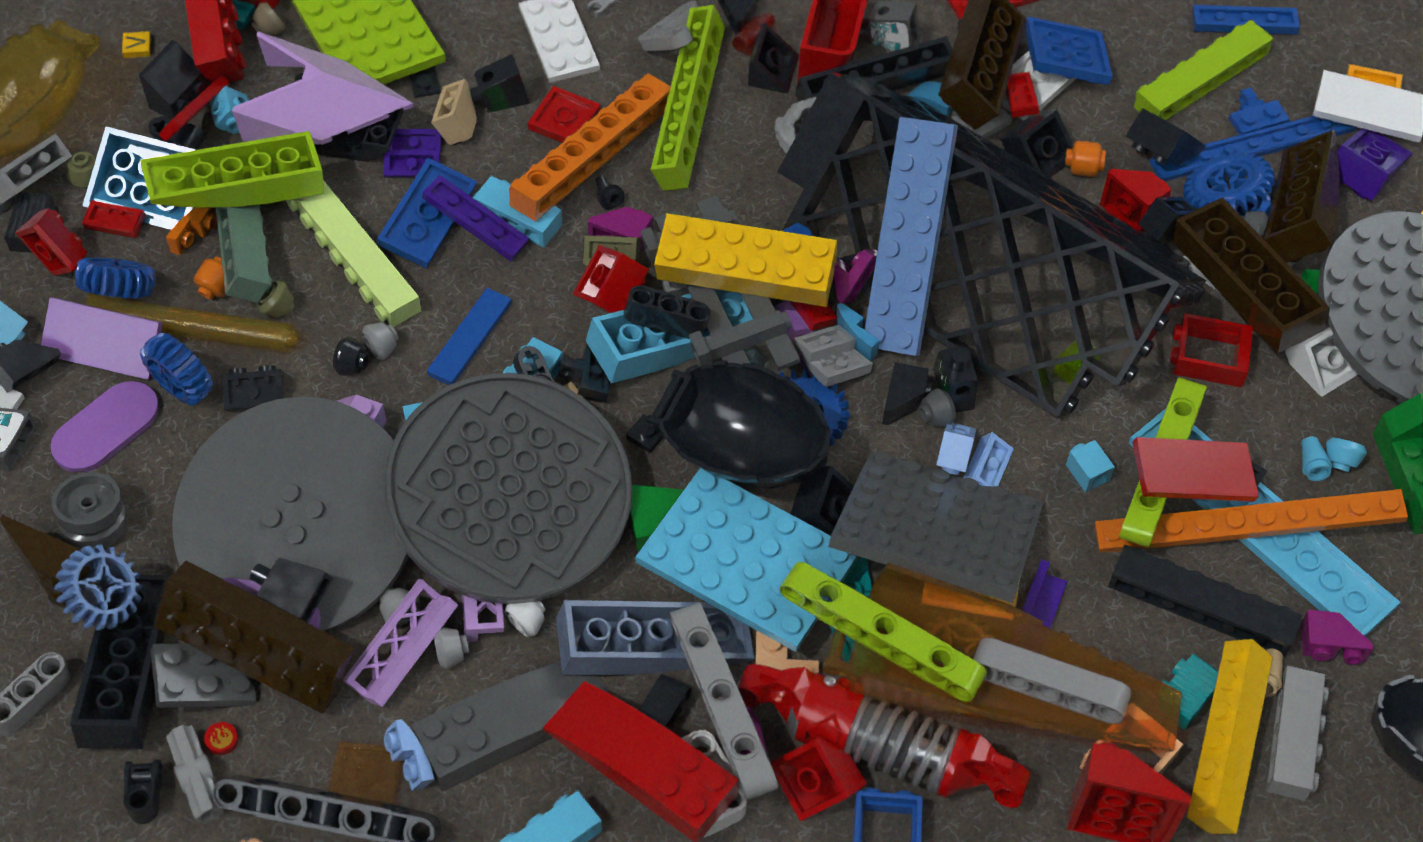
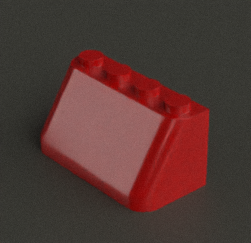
M812 0L800 46L797 84L800 77L843 66L854 57L868 0Z

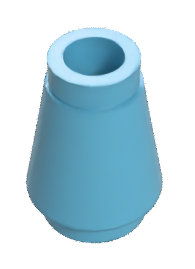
M1314 436L1303 439L1301 442L1303 474L1307 475V478L1311 481H1322L1328 478L1333 465L1319 439Z

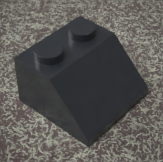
M173 39L139 74L149 109L169 119H173L208 87L206 77L195 66L194 59Z
M1144 108L1141 109L1125 136L1134 142L1131 147L1143 154H1146L1149 150L1154 153L1152 159L1164 166L1170 162L1178 167L1202 152L1206 145L1184 130Z
M1057 109L1039 111V114L1029 116L1000 138L1005 151L1050 178L1067 166L1065 165L1067 149L1073 148V142Z
M831 465L822 467L806 481L800 483L790 514L831 536L854 485Z

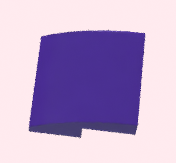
M397 129L389 151L384 154V177H416L427 158L440 163L442 136L438 130Z

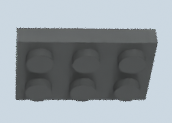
M153 644L151 658L157 708L248 706L255 703L256 696L252 677L188 644Z

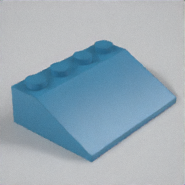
M106 127L83 206L88 208L91 200L141 209L146 214L144 223L171 230L180 219L196 207L151 204L140 160L194 151V149Z

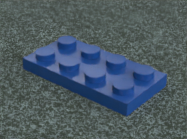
M427 158L379 234L376 242L377 245L426 269L455 222L422 199L423 191L439 175L446 178L469 196L472 195L477 185V181L430 158Z

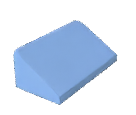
M993 432L982 436L964 478H972L981 486H998L1014 448Z

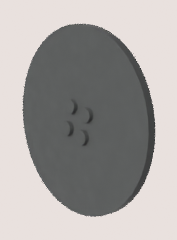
M492 373L463 379L448 385L423 401L403 423L394 439L386 463L384 480L385 502L391 526L398 541L417 566L432 579L459 594L477 600L503 604L529 603L555 597L571 590L593 575L607 561L622 537L629 517L632 500L631 472L626 453L616 432L603 415L584 398L560 384L540 377L516 373Z
M290 397L277 399L257 405L233 417L215 431L200 447L189 463L179 485L172 521L173 542L179 565L181 566L187 560L221 579L237 578L250 580L251 572L258 563L272 569L278 558L321 569L328 573L333 580L318 605L321 614L319 629L329 632L355 620L372 608L382 595L391 588L409 557L393 531L385 502L384 480L386 463L394 440L377 422L351 406L325 398Z

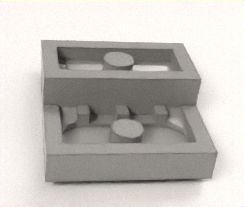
M840 325L795 337L793 340V344L805 365L825 387L871 373L873 363L855 349L856 339Z

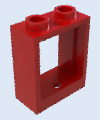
M1184 313L1181 324H1175L1172 340L1177 341V346H1173L1169 359V363L1174 364L1173 374L1242 388L1249 370L1253 327ZM1187 336L1234 344L1233 366L1185 357Z

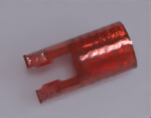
M765 13L762 17L754 16L733 38L732 45L734 49L747 56L751 55L761 24L765 22L770 27H773L775 22L774 16L770 13Z

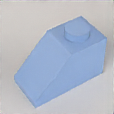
M952 423V425L947 424L936 465L941 466L942 470L950 474L958 475L960 471L966 472L977 429Z

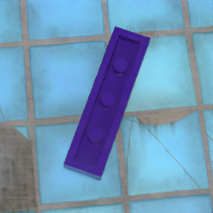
M441 175L422 193V199L510 262L528 244L529 238Z

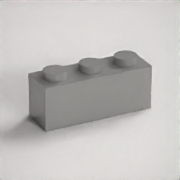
M56 133L0 169V204L72 157Z

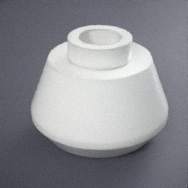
M540 601L506 604V617L525 637L536 636L545 620L543 614L545 608Z

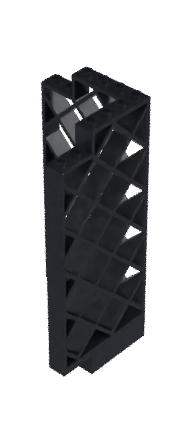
M830 72L777 171L804 188L782 231L799 222L807 227L815 237H820L818 221L846 214L856 254L841 257L839 260L849 264L852 263L854 257L860 251L870 249L861 209L884 203L887 193L859 201L849 161L880 152L888 185L899 117L958 125L944 207L947 228L940 231L939 239L947 236L950 237L959 278L931 285L930 293L961 285L971 327L949 333L938 327L929 297L924 332L949 348L967 347L972 362L1056 417L1064 416L1066 413L1071 414L1079 403V399L1076 397L1082 388L1085 390L1094 378V374L1091 373L1092 371L1116 386L1124 385L1126 382L1131 383L1139 371V368L1136 366L1141 357L1146 358L1154 347L1155 343L1152 342L1155 334L1157 331L1161 333L1170 320V317L1167 315L1171 308L1189 306L1193 302L1197 304L1206 290L1203 286L1207 280L1187 269L1190 263L1189 260L1159 242L1150 240L1144 233L921 99L898 95L871 78ZM863 121L873 122L877 144L847 152ZM836 173L844 205L814 214ZM966 180L988 190L995 215L961 224L952 183ZM1025 216L1049 227L1055 252L1020 261L1010 219ZM997 223L1007 265L973 274L963 232ZM1084 252L1111 264L1117 290L1080 299L1070 256ZM1057 259L1067 303L1032 311L1022 268ZM874 271L861 289L868 296L871 294ZM1008 272L1019 315L985 323L975 281ZM1147 290L1164 299L1141 335L1132 293ZM1119 297L1129 341L1093 350L1082 306ZM1069 309L1079 353L1044 362L1034 318ZM1020 322L1031 365L1007 371L994 362L987 330ZM973 333L976 350L956 337ZM1124 348H1133L1119 373L1094 357L1095 355ZM1081 359L1082 366L1060 403H1057L1053 399L1046 367ZM1032 371L1036 389L1015 375Z

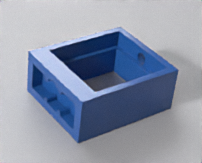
M866 788L856 792L852 842H862L863 811L911 814L910 842H921L922 796L914 795L910 791H898L895 794L882 793L879 789Z

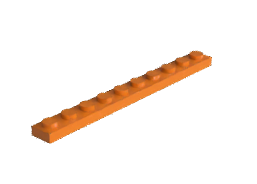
M1398 489L1161 514L1149 548L1119 538L1125 518L1095 521L1094 527L1099 553L1122 551L1124 545L1140 549L1399 523L1406 522L1408 515L1402 490Z

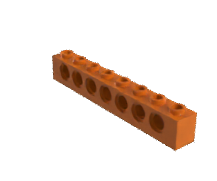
M649 73L640 80L635 81L627 91L619 94L610 105L602 108L594 118L586 121L573 135H569L556 149L550 150L545 158L537 164H533L519 179H515L509 187V206L536 222L664 114L671 86Z

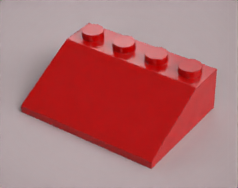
M1093 742L1072 793L1066 830L1117 842H1170L1191 804V796L1128 750L1120 749L1112 743L1103 742L1098 744Z

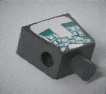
M878 1L875 3L871 14L864 15L861 30L870 32L872 45L893 51L916 45L919 38L916 3Z
M0 408L1 469L11 471L36 427L28 411Z

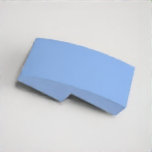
M402 719L395 720L385 731V748L390 752L392 762L405 761L403 772L405 779L410 783L411 791L423 789L434 780L427 755L408 725Z

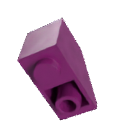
M1307 610L1301 621L1302 656H1312L1313 660L1320 662L1328 661L1331 658L1334 659L1339 649L1343 648L1344 663L1356 665L1366 662L1373 650V644L1338 612Z

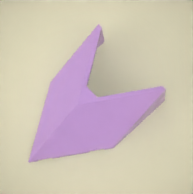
M258 31L257 38L266 65L305 68L303 77L299 81L234 106L232 112L242 140L245 142L310 131L314 144H325L333 141L332 136L344 131L350 134L388 118V113L403 108L405 111L413 108L414 105L411 101L344 60Z

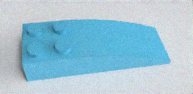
M714 289L732 327L753 320L740 293ZM690 294L682 295V297L692 299ZM624 310L593 317L585 340L611 383L660 371L695 358L690 339L633 324L624 317ZM707 328L703 338L710 336Z

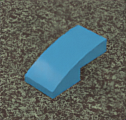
M924 81L907 95L921 99L947 116L954 111L938 95L942 83Z
M840 302L837 305V324L856 339L855 349L871 362L878 353L879 340L862 329L864 317Z

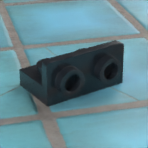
M275 365L258 367L259 371L247 372L246 368L229 369V374L221 375L224 410L250 409L262 403L283 399L284 372L281 369H276Z

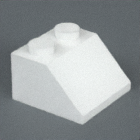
M1328 321L1324 331L1285 350L1289 364L1321 397L1358 375L1334 344L1332 339L1335 336Z

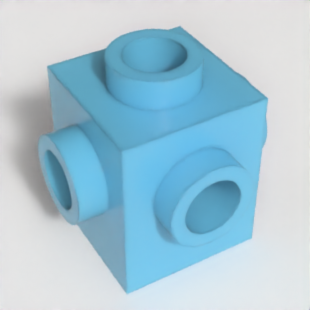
M225 86L210 101L214 126L233 134L240 133L232 109L234 106L249 101L248 95Z

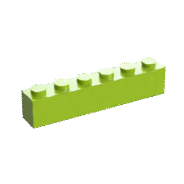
M1252 20L1242 26L1238 25L1225 37L1217 38L1206 49L1202 48L1187 61L1183 60L1178 63L1173 70L1168 73H1162L1149 85H1143L1136 93L1134 108L1139 112L1144 108L1166 121L1268 55L1274 38Z

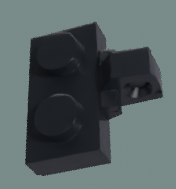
M586 345L583 358L573 359L563 356L558 367L557 376L579 383L578 395L606 402L609 394L610 380L590 347Z

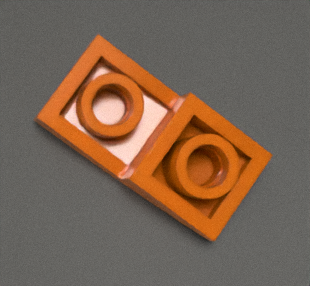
M196 207L180 219L166 236L170 252L181 256L185 248L192 246L195 235L204 238L209 230H214L217 225L215 208Z

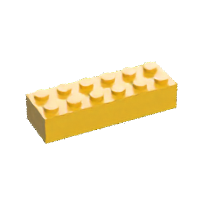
M667 213L654 266L657 280L827 307L837 260V240Z

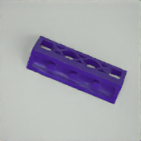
M1043 559L1040 561L1010 641L1011 645L1041 654L1067 584V581L1047 574L1050 562Z

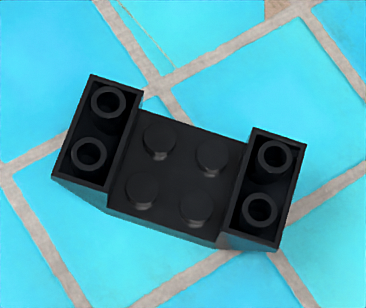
M400 108L388 113V118L350 134L344 131L332 136L333 141L328 143L314 144L317 154L370 162L389 151L404 110Z

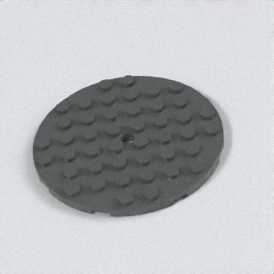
M1402 211L1375 214L1351 225L1332 244L1326 259L1321 265L1318 279V296L1330 307L1327 321L1335 336L1332 340L1342 356L1377 390L1380 387L1396 396V401L1402 404L1412 397L1423 393V214Z

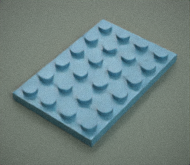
M700 468L636 556V563L797 652L818 618L784 598L779 591L780 585L794 564L799 561L811 565L842 583L859 556L828 547L830 535L730 481L715 477ZM821 596L824 601L830 602V597Z

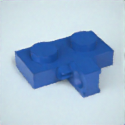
M1251 88L1240 91L1239 101L1242 104L1239 107L1240 111L1230 113L1228 118L1239 135L1287 123L1290 120L1278 100L1264 103L1262 99L1257 100V95Z

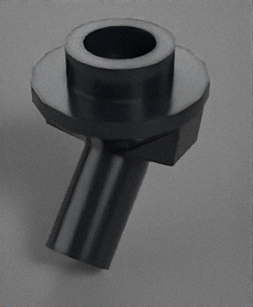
M604 175L595 179L600 192L597 193V201L603 209L609 211L623 204L625 194L621 187L616 184L608 185Z

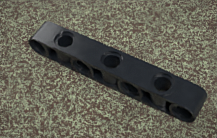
M233 775L218 781L212 791L214 802L223 809L378 842H433L441 833L440 820L431 813L270 779ZM228 784H232L237 790L235 800L227 795L226 787ZM291 796L300 800V812H295L291 809L289 805ZM355 809L364 813L366 817L364 825H359L354 821L353 812ZM418 822H423L429 826V838H423L418 834Z

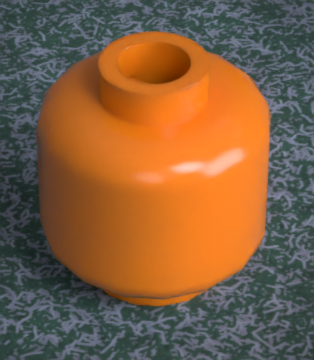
M1076 141L1072 149H1067L1065 165L1070 166V171L1075 176L1096 177L1099 171L1104 170L1106 150H1102L1101 145L1097 142Z
M217 256L213 259H205L193 278L195 285L199 287L197 293L209 300H213L214 296L218 298L226 297L222 259Z

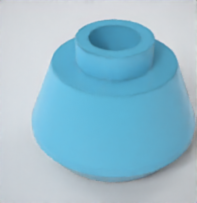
M1332 437L1326 442L1327 455L1330 461L1333 462L1332 468L1349 472L1350 467L1357 468L1367 455L1365 446L1352 441Z

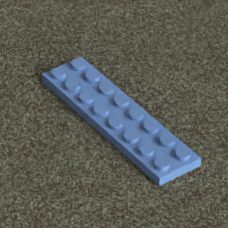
M899 117L865 324V331L879 340L878 349L920 356L958 125Z

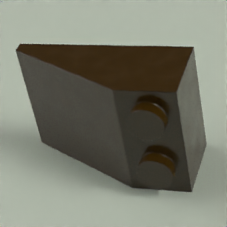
M2 515L0 522L11 543L48 594L47 598L53 604L64 607L65 602H56L57 598L62 595V592L54 590L55 585L61 582L56 578V575L60 570H63L61 567L62 562L70 559L69 557L73 552L81 551V549ZM90 565L84 566L81 569L78 581L88 578V573L91 571Z

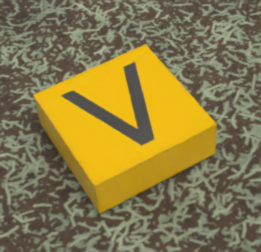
M150 31L123 33V57L150 56Z

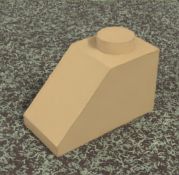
M463 79L443 86L431 123L449 145L465 142L473 135L477 117L468 82Z

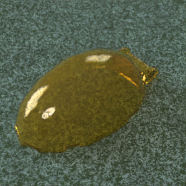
M58 19L48 29L38 23L30 26V31L21 36L15 33L5 39L7 44L0 48V159L26 151L61 123L78 98L85 72V61L100 45V39L97 35L81 32L68 26L65 21Z

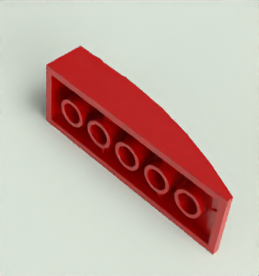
M586 681L577 688L543 727L546 733L693 842H700L738 795L739 780L660 723Z

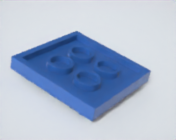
M1027 17L1024 27L1033 70L1043 74L1061 75L1068 79L1086 80L1093 84H1110L1113 76L1102 31Z

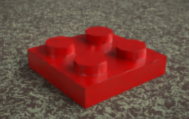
M553 86L528 121V130L563 143L569 135H573L586 121H590L599 113L601 104Z

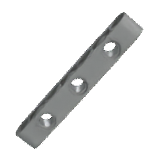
M697 602L669 612L678 641L734 775L739 780V786L745 800L778 789L772 767L701 603ZM699 644L705 645V646H703V647H701V648H696V647H695L696 645H699ZM721 696L728 697L727 699L722 701L716 700L718 697ZM742 750H750V751H752V752H751L750 754H748V755H740V754H738V753L741 752Z

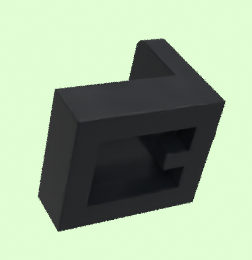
M435 66L410 75L414 98L441 94Z

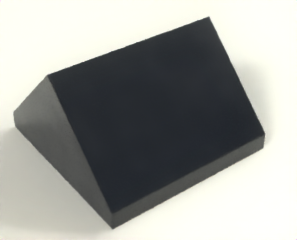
M765 22L760 26L749 61L748 86L788 94L799 54Z

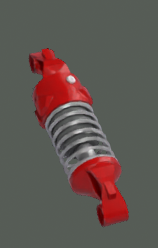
M750 664L744 669L737 684L746 707L752 708L762 703L772 702L786 721L791 738L806 744L820 736L845 751L846 754L853 755L855 763L859 762L860 759L868 761L869 769L873 768L875 764H884V775L890 772L891 767L897 768L900 766L897 775L899 780L904 779L911 762H916L917 766L912 780L914 786L920 783L926 768L929 767L932 771L927 789L929 792L933 791L934 794L938 793L937 795L943 798H947L960 790L986 784L993 792V797L999 804L1009 808H1016L1022 804L1031 777L1029 771L1020 763L997 753L981 734L970 733V731L963 728L960 731V728L957 727L954 729L946 747L949 730L946 722L938 727L931 741L934 726L931 716L924 720L916 735L919 723L917 711L912 712L908 718L904 717L902 705L892 709L887 699L879 704L875 702L872 694H867L866 691L861 690L860 684L842 677L836 680L831 676H824L819 673L814 674L805 667L779 670L761 664Z

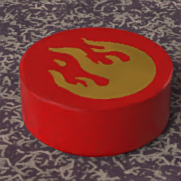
M217 722L207 729L204 741L211 753L226 755L236 748L238 734L232 724Z

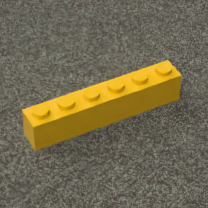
M1253 639L1225 641L1187 818L1211 834H1237L1273 659V656Z

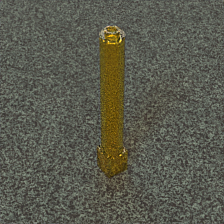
M88 293L84 303L94 307L163 322L161 333H167L171 336L281 352H290L291 347L295 348L298 342V331L294 330V325L289 323L125 300V298L95 295L94 293Z

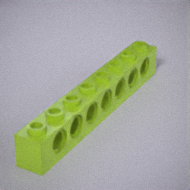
M715 5L694 7L689 10L686 26L693 39L680 48L651 165V172L663 191L684 189L689 186L725 30V25Z

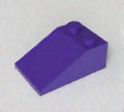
M1362 128L1344 142L1338 150L1339 183L1346 184L1354 189L1355 194L1359 197L1372 201L1380 194L1413 153L1382 133Z

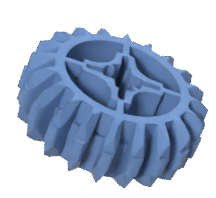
M102 544L96 545L93 549L90 546H85L81 551L73 552L69 557L70 559L62 562L61 567L63 570H60L56 575V578L61 582L55 585L54 590L62 592V595L57 598L56 602L66 603L67 607L63 609V613L68 614L72 612L74 614L72 623H77L82 619L83 629H88L92 625H94L96 631L104 629L105 626L108 629H113L118 623L123 624L129 618L128 615L136 612L137 608L135 605L142 599L137 592L142 590L144 585L135 582L141 573L132 572L131 568L135 562L126 563L124 561L126 553H120L116 556L114 547L104 550ZM90 565L91 571L88 573V578L78 581L81 569L84 566ZM114 594H119L115 608L108 610L107 603L110 602V597Z

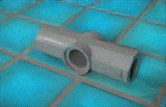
M178 726L166 735L176 764L174 769L183 793L187 794L190 808L197 823H207L225 813L223 808L219 807L212 797L216 780L212 774L206 754L203 755L193 726Z

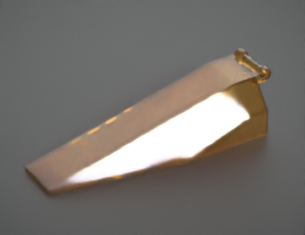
M887 563L875 579L868 596L869 599L944 641L971 659L974 658L981 639L993 638L1120 681L1131 689V696L1124 720L1118 724L1106 723L987 681H983L971 702H964L922 680L855 640L849 663L842 661L841 656L846 635L837 629L834 630L829 656L824 659L823 672L834 676H844L849 680L851 691L883 702L1169 752L1175 750L1181 691L1143 672L1135 670L1132 666L1120 660L1114 662L1099 654L1098 649L1092 646L1085 647L1071 640V635L1063 631L1055 632L1042 625L1043 621L1008 603L891 563ZM876 628L879 633L888 634L885 629ZM933 660L936 666L945 667L940 661Z

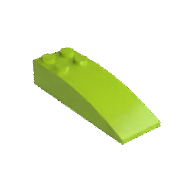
M310 131L140 160L150 203L156 205L203 208L240 207L324 194L322 167Z

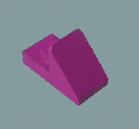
M875 249L860 251L852 261L853 267L843 260H836L833 277L838 301L841 303H853L875 269L877 257Z

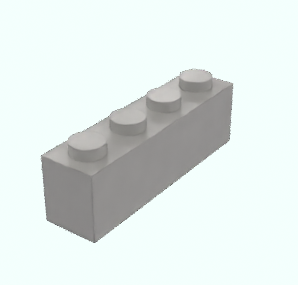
M1287 666L1282 674V688L1278 693L1266 792L1303 801L1307 799L1311 792H1316L1319 773L1314 772L1315 763H1319L1322 754V744L1318 743V736L1322 734L1326 720L1325 715H1321L1322 706H1325L1329 693V688L1324 686L1325 674Z

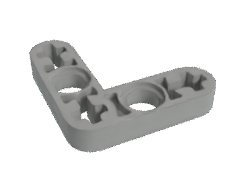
M690 1L680 6L639 36L638 40L643 50H674L688 44L693 37L686 26L690 8L699 7L697 2Z

